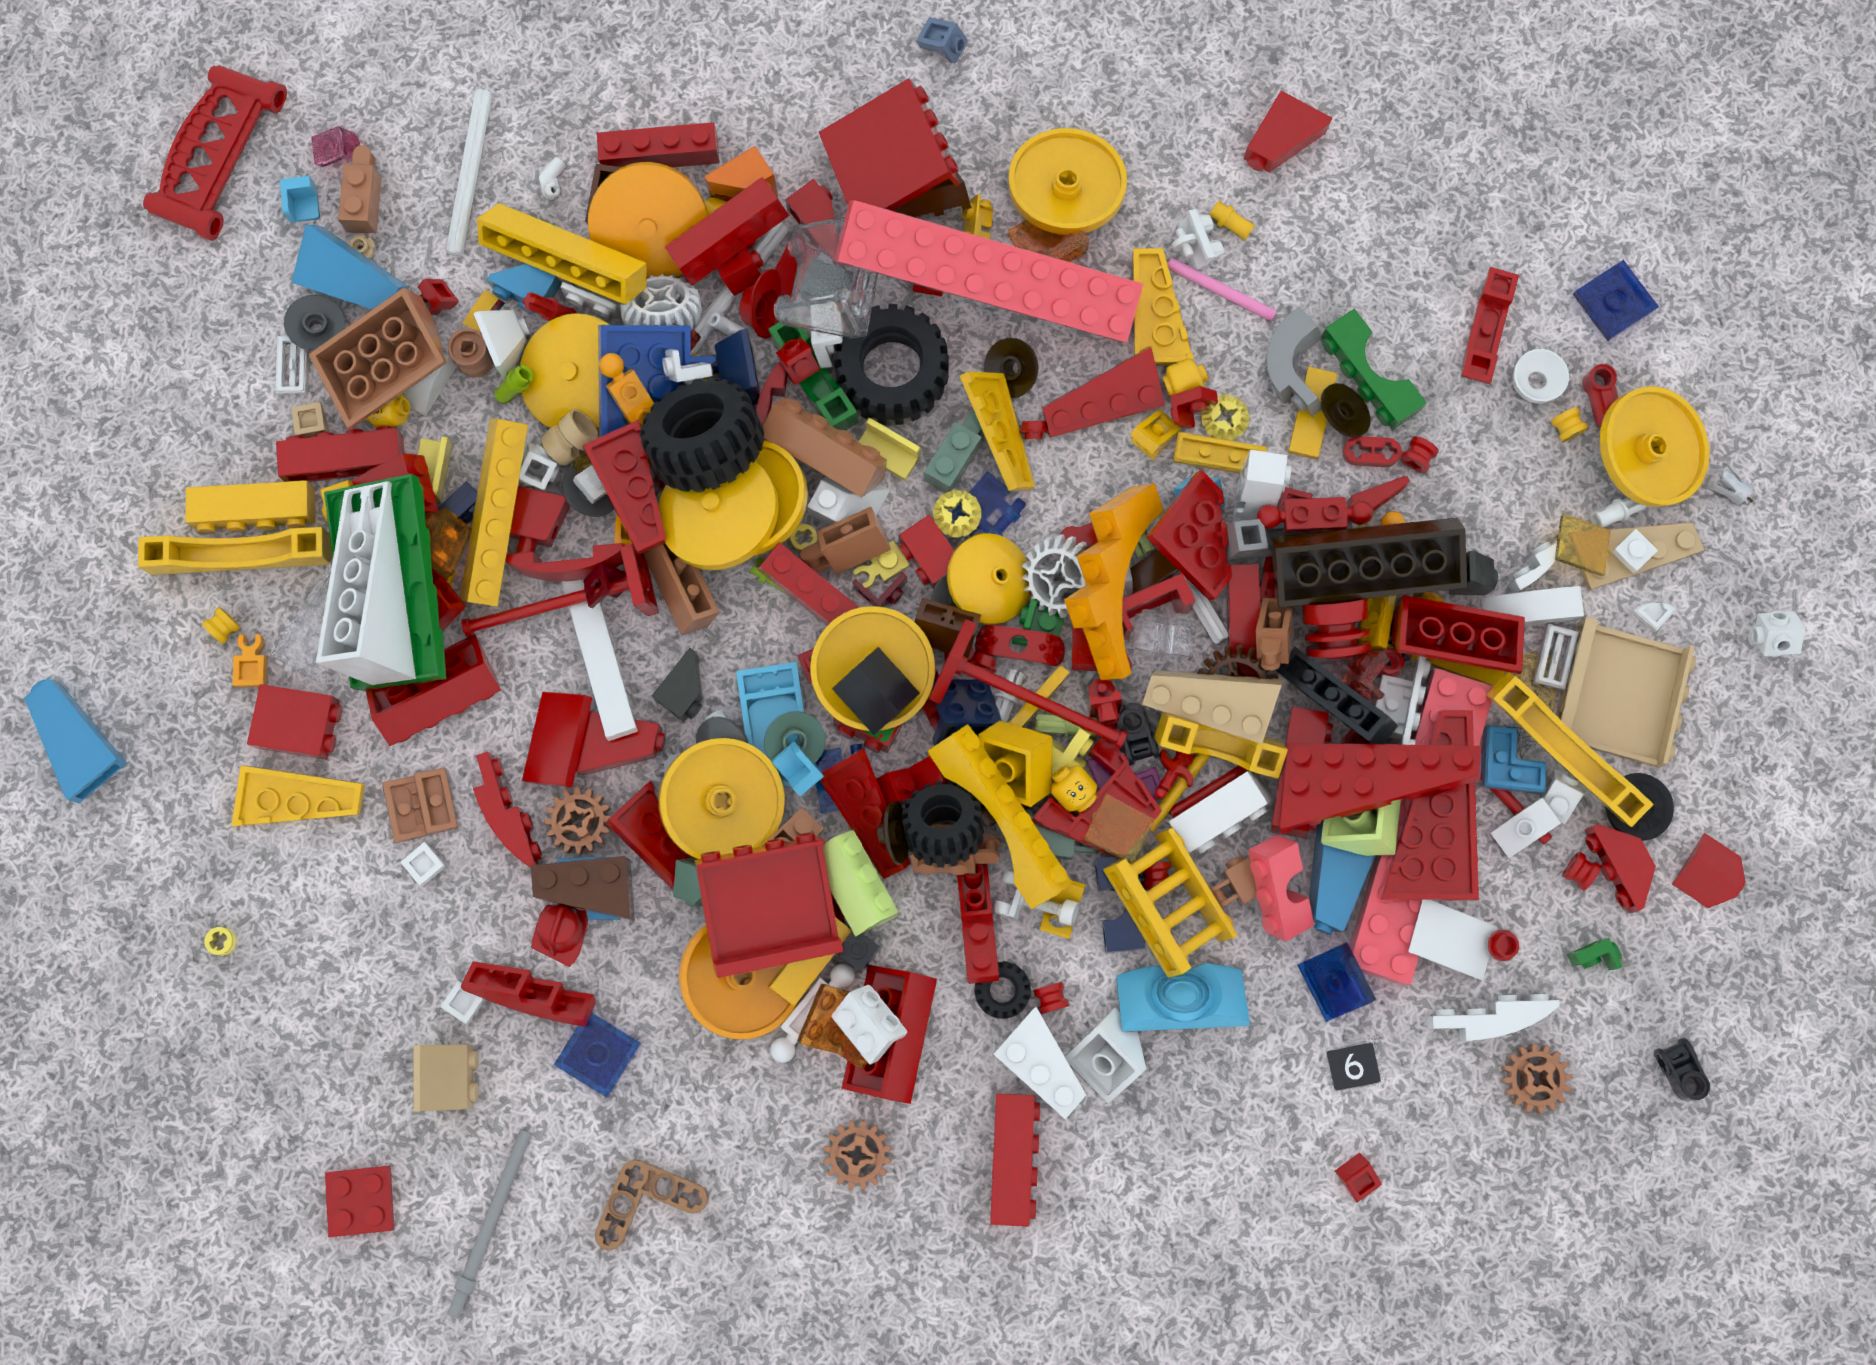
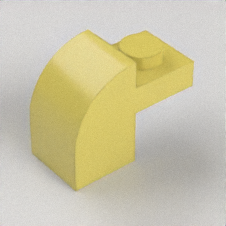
M1080 727L1067 748L1052 739V776L1065 765L1068 768L1075 765L1083 768L1086 766L1087 762L1078 757V754L1085 756L1094 743L1090 739L1093 734L1092 732Z

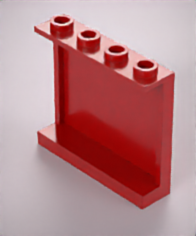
M910 78L818 132L847 205L849 201L855 200L894 211L947 179H950L956 187L960 185L956 176L959 168L951 155L948 156L946 149L949 148L948 142L942 132L937 131L936 126L939 125V121L931 108L928 109L926 105L930 101L924 88L921 85L916 87Z
M814 832L796 835V840L784 842L782 838L765 841L764 847L752 849V845H741L734 847L733 853L720 855V851H711L701 854V859L694 860L712 962L717 978L843 952L842 940L838 936L823 851L825 843L822 837L815 836Z

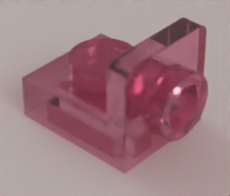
M340 126L311 137L314 164L322 168L343 159L352 161L354 149L360 146L358 135Z

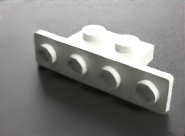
M1418 656L1412 681L1382 675L1375 706L1390 716L1398 725L1390 738L1400 740V745H1415V740L1410 739L1411 731H1417L1421 713L1415 711L1417 704L1422 705L1426 687L1420 685L1422 678L1427 679L1431 661L1426 660V657Z

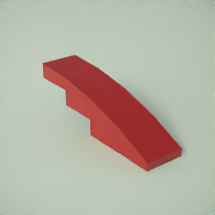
M1259 564L1231 565L1232 578L1227 583L1228 598L1226 600L1228 621L1227 645H1230L1233 654H1236L1238 644H1242L1243 654L1246 655L1250 647H1254L1255 652L1252 657L1257 659L1256 628L1260 614ZM1236 662L1242 674L1246 676H1259L1249 665Z
M475 961L472 962L461 984L463 991L490 1002L529 1015L581 1027L586 1026L596 1004L594 994L565 990L562 982L533 978L530 970Z

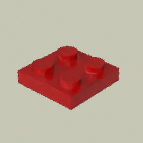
M391 1165L325 1172L328 1238L395 1230Z

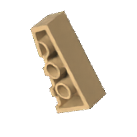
M1155 670L1151 675L1142 705L1263 744L1284 679H1260L1257 677H1233L1219 674L1206 675L1191 672Z

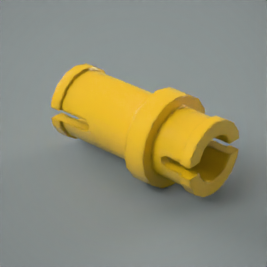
M1218 200L1209 215L1218 222L1217 225L1219 227L1225 226L1245 241L1255 227V224H1252L1236 213L1233 206L1229 205L1228 207Z

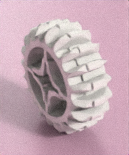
M663 273L658 277L650 275V278L647 279V288L626 305L620 303L624 325H689L692 331L693 325L698 324L702 311L698 290L694 288V285L692 286L687 282L685 277L677 279L675 274L669 277L664 276Z
M1058 535L1055 539L1050 536L1044 539V543L1039 542L1035 544V551L1032 550L1026 555L1030 561L1023 563L1022 567L1029 573L1025 574L1022 579L1029 581V585L1025 587L1024 591H1032L1033 596L1029 602H1031V599L1038 600L1040 602L1038 610L1043 611L1047 606L1049 616L1055 615L1058 611L1060 618H1065L1069 613L1064 601L1065 598H1063L1064 593L1068 592V588L1073 589L1077 587L1081 589L1086 585L1077 559V555L1085 551L1086 542H1080L1076 545V537L1071 536L1066 540L1064 535ZM1050 554H1061V558L1056 562V565H1045L1046 559ZM1075 563H1076V565L1078 566L1080 572L1077 571V569H1076V567H1075Z

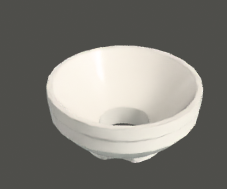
M1535 349L1525 353L1517 361L1512 375L1513 384L1518 394L1525 400L1536 404H1545L1557 399L1565 391L1569 382V370L1564 360L1558 354L1546 349ZM1533 373L1541 374L1545 379V386L1541 389L1532 388L1528 382L1529 375Z

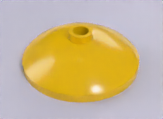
M991 533L979 534L962 542L952 554L947 570V584L956 606L966 611L981 614L979 623L988 625L1007 622L1020 614L1031 595V591H1024L1025 587L1029 585V581H1025L1022 578L1029 572L1022 567L1023 563L1027 562V558L1021 549L1006 537ZM997 571H999V572L1001 573V575H1002V580H999V579L997 578V576H996V572H997Z

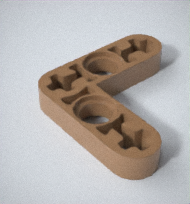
M642 1160L628 1161L624 1164L618 1175L595 1232L596 1243L604 1250L616 1249L623 1243L643 1194L687 1213L694 1214L703 1210L708 1204V1192L700 1184ZM636 1165L641 1167L640 1173L644 1175L643 1179L636 1180L632 1189H638L637 1196L631 1191L620 1190L621 1183L624 1186H628L631 1176L627 1174V1170L634 1169ZM661 1177H668L673 1182V1191L667 1196L659 1194L656 1190V1182ZM680 1182L685 1184L682 1191L691 1194L694 1190H698V1197L702 1199V1203H696L692 1208L688 1206L689 1200L682 1196L679 1197V1202L673 1201V1198L679 1191ZM620 1195L629 1197L632 1203L630 1211L626 1214H620L614 1207V1202ZM610 1214L616 1219L626 1220L624 1226L618 1223L614 1233L618 1235V1240H612L607 1244L605 1242L606 1237L602 1235V1231L609 1230L614 1221L607 1220L608 1215Z

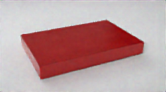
M542 692L522 781L532 784L573 787L592 697L580 694Z

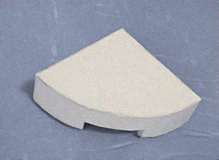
M1649 602L1639 605L1632 613L1653 632H1656L1677 609L1667 603Z

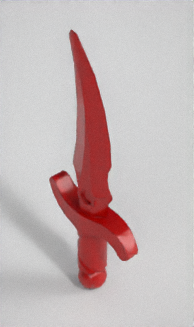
M1165 749L1160 751V760L1167 772L1155 790V796L1158 799L1166 797L1167 792L1170 791L1178 777L1185 779L1187 787H1192L1193 776L1186 768L1189 764L1193 763L1192 759L1195 753L1186 754L1176 751L1174 759L1171 760L1167 756Z

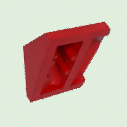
M1704 833L1672 885L1707 908L1734 899L1746 883L1741 856Z

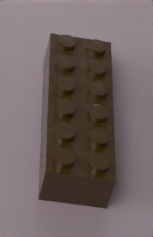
M1458 517L1271 537L1274 596L1279 608L1467 588L1466 531Z

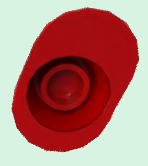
M774 269L764 271L759 276L755 285L748 286L744 290L739 305L741 320L747 326L754 328L755 333L764 339L770 338L769 328L779 323L782 317L781 278L778 271Z
M561 904L546 905L539 916L531 948L568 967L573 965L580 954L587 931L588 917L586 910Z

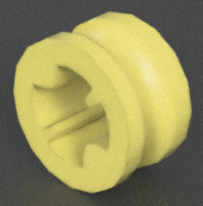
M800 524L790 536V540L795 550L801 552L805 547L818 542L816 530L811 525ZM806 532L811 533L809 538L812 541L809 544L804 542L802 545H799L797 543L799 538L796 536L799 533L803 535Z
M212 928L205 936V948L214 955H227L236 946V936L228 928ZM219 933L220 936H227V940L223 942V949L218 946L214 947L213 944L217 941L216 935Z

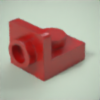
M801 337L786 342L782 349L776 352L778 359L794 385L820 370L812 355V349Z
M1199 386L1171 395V417L1177 426L1188 429L1195 427L1194 413L1207 410V406L1218 403L1217 391Z

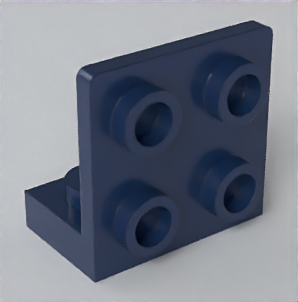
M934 679L932 690L935 686L937 679ZM951 680L941 703L935 702L940 719L932 738L933 745H937L967 724L978 736V734L999 720L1002 721L990 685L979 680Z

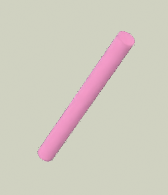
M1171 258L1168 263L1169 270L1271 322L1277 313L1276 310L1174 258Z

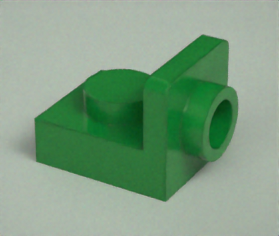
M1031 599L1029 607L1023 606L1019 620L1020 624H1024L1023 629L1060 636L1065 618H1060L1058 611L1055 615L1049 616L1048 607L1046 606L1043 611L1038 610L1039 604L1034 599Z
M1609 938L1599 939L1567 954L1572 966L1582 965L1584 969L1602 962L1600 956H1602L1608 970H1617L1622 967L1620 959H1622L1621 952L1618 946L1611 942Z

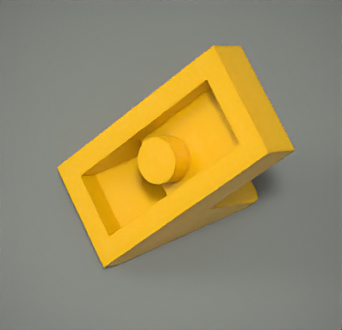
M1159 409L1134 428L1130 434L1133 438L1131 442L1154 460L1182 427L1175 425L1174 421Z

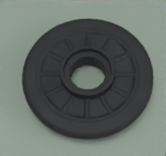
M1633 773L1623 776L1654 805L1632 827L1623 823L1605 806L1609 822L1615 830L1641 838L1642 841L1658 837L1669 827L1674 814V803L1669 790L1660 780L1648 774Z

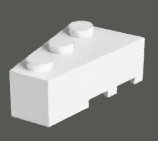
M1250 450L1238 476L1232 523L1234 521L1257 519V512L1264 505L1271 504L1277 507L1281 492L1284 493L1285 486L1290 481L1291 466L1286 465L1288 455Z
M1247 771L1173 818L1169 823L1175 832L1183 838L1188 853L1197 850L1199 854H1202L1216 845L1213 839L1219 835L1224 834L1227 838L1241 829L1240 822L1249 817L1251 821H1254L1267 813L1266 806L1273 803L1275 799L1259 774Z
M1035 1006L993 1055L1063 1119H1066L1084 1099L1086 1093Z

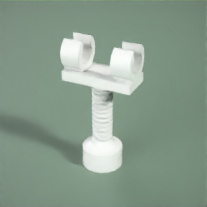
M1004 871L1001 882L1016 887L1014 884V873ZM1017 889L1012 905L995 900L992 912L1018 920L1022 905L1028 906V904ZM1066 899L1063 904L1048 900L1034 909L1054 915L1057 914L1060 923L1073 926L1079 913L1080 903Z

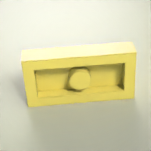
M868 418L866 421V431L859 440V443L877 449L880 452V456L887 459L886 470L906 481L921 457V448L875 420Z
M444 436L441 437V441L421 438L418 455L425 457L436 502L442 503L452 444L449 438Z

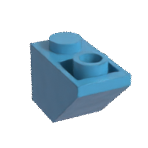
M528 264L492 273L487 278L493 289L492 293L504 301H508L511 298L519 302L518 307L529 314H534V312L525 309V304L522 303L527 293L533 292L545 298H554L561 286L557 276Z

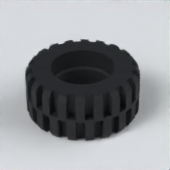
M888 304V309L882 310L880 305L871 307V313L867 315L864 311L855 316L856 322L854 324L848 322L843 328L842 342L836 344L837 351L834 353L837 383L843 389L856 411H861V417L867 420L871 417L877 418V422L883 425L887 424V420H895V425L904 424V419L908 417L913 422L921 418L920 412L923 410L927 413L934 408V401L940 400L944 394V386L947 385L949 377L947 344L945 338L941 337V330L937 324L931 325L930 317L923 312L919 316L915 315V308L907 305L904 310L898 309L897 304ZM895 342L913 349L920 359V369L917 375L906 384L897 387H885L871 381L864 372V359L872 349L881 344Z
M708 378L707 381H702L701 379L693 380L691 384L686 386L682 384L677 387V390L664 394L660 402L656 401L651 406V412L646 413L640 430L642 447L659 479L665 485L684 492H689L690 490L704 492L706 488L713 490L721 487L720 484L734 481L739 473L744 474L749 469L751 462L754 463L764 442V429L748 393L738 384L726 379L720 381L717 378Z

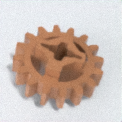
M575 787L573 795L565 789L563 790L564 798L562 800L557 797L553 798L556 804L555 808L547 807L546 809L552 815L550 819L544 820V824L552 826V829L546 834L548 837H557L553 843L556 847H560L565 843L564 852L570 854L573 847L578 855H583L585 847L590 852H595L594 843L598 842L604 845L605 842L601 836L603 834H611L612 832L606 828V822L610 816L605 815V813L611 810V807L608 804L600 805L604 800V797L600 794L593 799L594 791L588 788L585 794H582L581 788ZM577 801L589 802L594 807L583 809ZM565 808L566 813L564 815L563 820L559 821L560 815ZM577 814L585 817L581 821L582 827L580 828L574 824L572 825L576 821L575 815ZM599 820L598 827L592 835L591 829L593 824ZM575 833L581 841H571L564 835Z
M1529 1044L1528 1052L1523 1046L1517 1047L1519 1056L1508 1054L1507 1058L1511 1065L1501 1067L1503 1071L1508 1073L1507 1077L1500 1079V1082L1508 1083L1509 1085L1504 1094L1515 1096L1512 1101L1514 1106L1524 1103L1523 1111L1531 1112L1533 1106L1538 1114L1544 1113V1106L1549 1111L1556 1110L1554 1101L1565 1103L1566 1099L1562 1092L1572 1090L1571 1087L1565 1085V1080L1572 1079L1573 1075L1565 1074L1563 1070L1569 1066V1063L1558 1061L1561 1055L1559 1051L1549 1054L1550 1047L1548 1045H1542L1538 1051L1537 1044ZM1531 1057L1543 1059L1537 1065L1526 1061V1059ZM1517 1072L1520 1074L1521 1081L1519 1087L1517 1084ZM1553 1072H1555L1556 1075V1084L1553 1080ZM1532 1073H1541L1539 1076L1541 1084H1533L1535 1078L1532 1076ZM1536 1092H1541L1547 1096L1541 1100L1530 1099Z
M850 1120L849 1129L847 1130L842 1125L837 1126L839 1135L829 1134L828 1138L833 1144L823 1148L824 1151L830 1153V1157L823 1160V1163L832 1164L833 1167L828 1172V1175L832 1176L837 1173L839 1175L838 1185L842 1184L845 1180L849 1181V1190H853L855 1183H860L861 1189L865 1190L867 1186L866 1181L868 1180L874 1185L878 1184L876 1175L879 1173L885 1176L887 1171L882 1166L892 1162V1159L885 1157V1152L892 1150V1147L884 1146L882 1143L887 1135L882 1134L878 1136L876 1134L878 1130L877 1125L867 1129L866 1120H862L860 1127H856L854 1121ZM856 1133L853 1143L848 1146L839 1145L844 1137ZM867 1135L875 1141L879 1153L870 1150L866 1144ZM857 1146H861L862 1153L873 1157V1159H861L859 1164L853 1163L854 1157L843 1153V1151H854ZM837 1157L843 1158L849 1166L848 1174L840 1168ZM867 1164L876 1165L872 1172L865 1176H860L862 1167Z

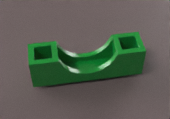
M1354 308L1325 328L1321 336L1323 339L1322 346L1329 355L1334 354L1341 364L1339 366L1345 377L1348 379L1353 378L1359 386L1357 390L1361 398L1367 403L1370 401L1376 408L1375 414L1380 423L1384 426L1388 425L1393 431L1422 411L1427 402L1409 379L1400 381L1387 380L1377 375L1371 369L1366 359L1365 347L1372 330Z
M795 314L769 328L771 341L778 351L782 349L786 342L801 337L812 349V355L819 366L810 337ZM820 368L818 372L799 383L818 415L827 419L829 425L837 430H847L859 423L856 409L826 368Z

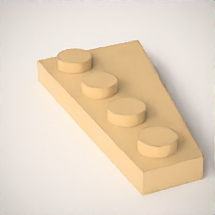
M1693 522L1575 532L1566 535L1589 591L1704 551ZM1637 529L1658 551L1633 574L1612 551L1630 533Z

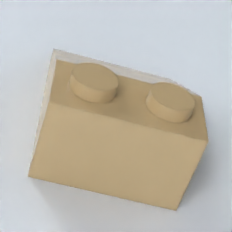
M413 1045V1112L474 1109V1102H478L479 1086L478 1083L473 1082V1070L478 1069L479 1055L478 1051H473V1045Z

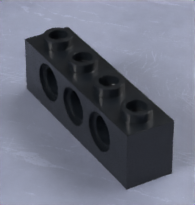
M1295 646L1290 652L1289 663H1281L1280 667L1275 670L1291 685L1370 744H1384L1398 727L1390 716Z

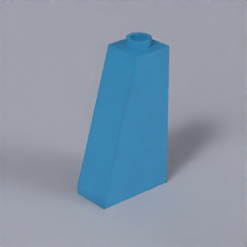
M318 225L305 226L292 283L369 309H374L402 288L409 290L408 285L324 227Z
M51 678L41 680L24 697L62 792L67 800L78 804L81 803L127 764L60 682Z
M1322 820L1321 824H1317L1309 901L1315 923L1314 928L1332 935L1333 931L1344 932L1375 855L1364 856L1323 845L1321 838L1324 820Z

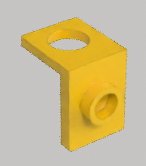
M1072 881L1068 887L1049 900L1059 904H1063L1066 899L1080 903L1085 884ZM1044 911L1040 930L1070 939L1073 926L1066 925L1063 928L1053 926L1049 920L1052 918L1059 919V916Z

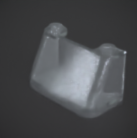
M845 217L794 226L792 239L788 241L790 255L795 257L798 263L791 298L787 294L781 295L774 304L775 317L784 326L851 339L867 336L878 273L834 261Z

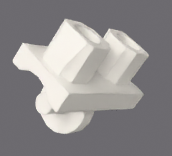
M1197 209L1189 210L1187 216L1177 223L1178 229L1175 232L1178 239L1171 244L1173 250L1176 252L1183 251L1186 258L1190 257L1193 267L1197 271L1204 269L1210 262L1218 259L1224 253L1221 241H1209L1207 234L1213 230V221L1210 215H1199Z

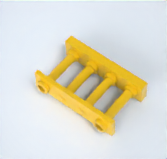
M1173 827L1155 834L1154 836L1160 845L1132 864L1128 863L1125 858L1103 869L1168 978L1182 975L1191 969L1187 956L1212 938L1216 937L1218 942H1222L1238 936L1233 928L1231 918L1220 907L1187 852L1183 838L1175 832ZM1167 856L1176 872L1150 890H1144L1138 880V874ZM1183 883L1192 899L1165 918H1161L1154 906V902ZM1199 910L1208 926L1179 946L1171 934V929Z

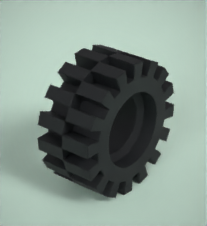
M1003 961L998 962L999 978H1007L1014 984L1015 994L1013 998L1005 1003L994 1000L990 993V987L993 982L975 983L974 993L976 1002L982 1011L994 1018L1008 1019L1018 1015L1027 1006L1031 996V983L1025 971L1019 968L1018 965Z

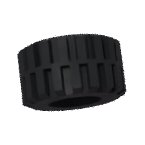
M937 781L934 786H930V784L924 785L922 791L916 790L912 793L913 799H907L905 802L906 808L902 811V821L910 852H914L916 859L920 861L924 858V863L929 866L937 863V867L944 868L945 864H951V867L958 865L957 861L962 860L966 862L969 860L970 853L975 855L978 852V845H982L984 827L980 802L977 801V798L962 786L957 787L955 782L949 781L948 784H943L942 781ZM942 820L956 822L946 828L931 827L934 823Z

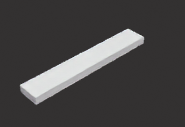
M583 580L562 581L565 594L585 589ZM587 601L569 606L607 740L611 741L638 732L601 602L593 609L588 607Z

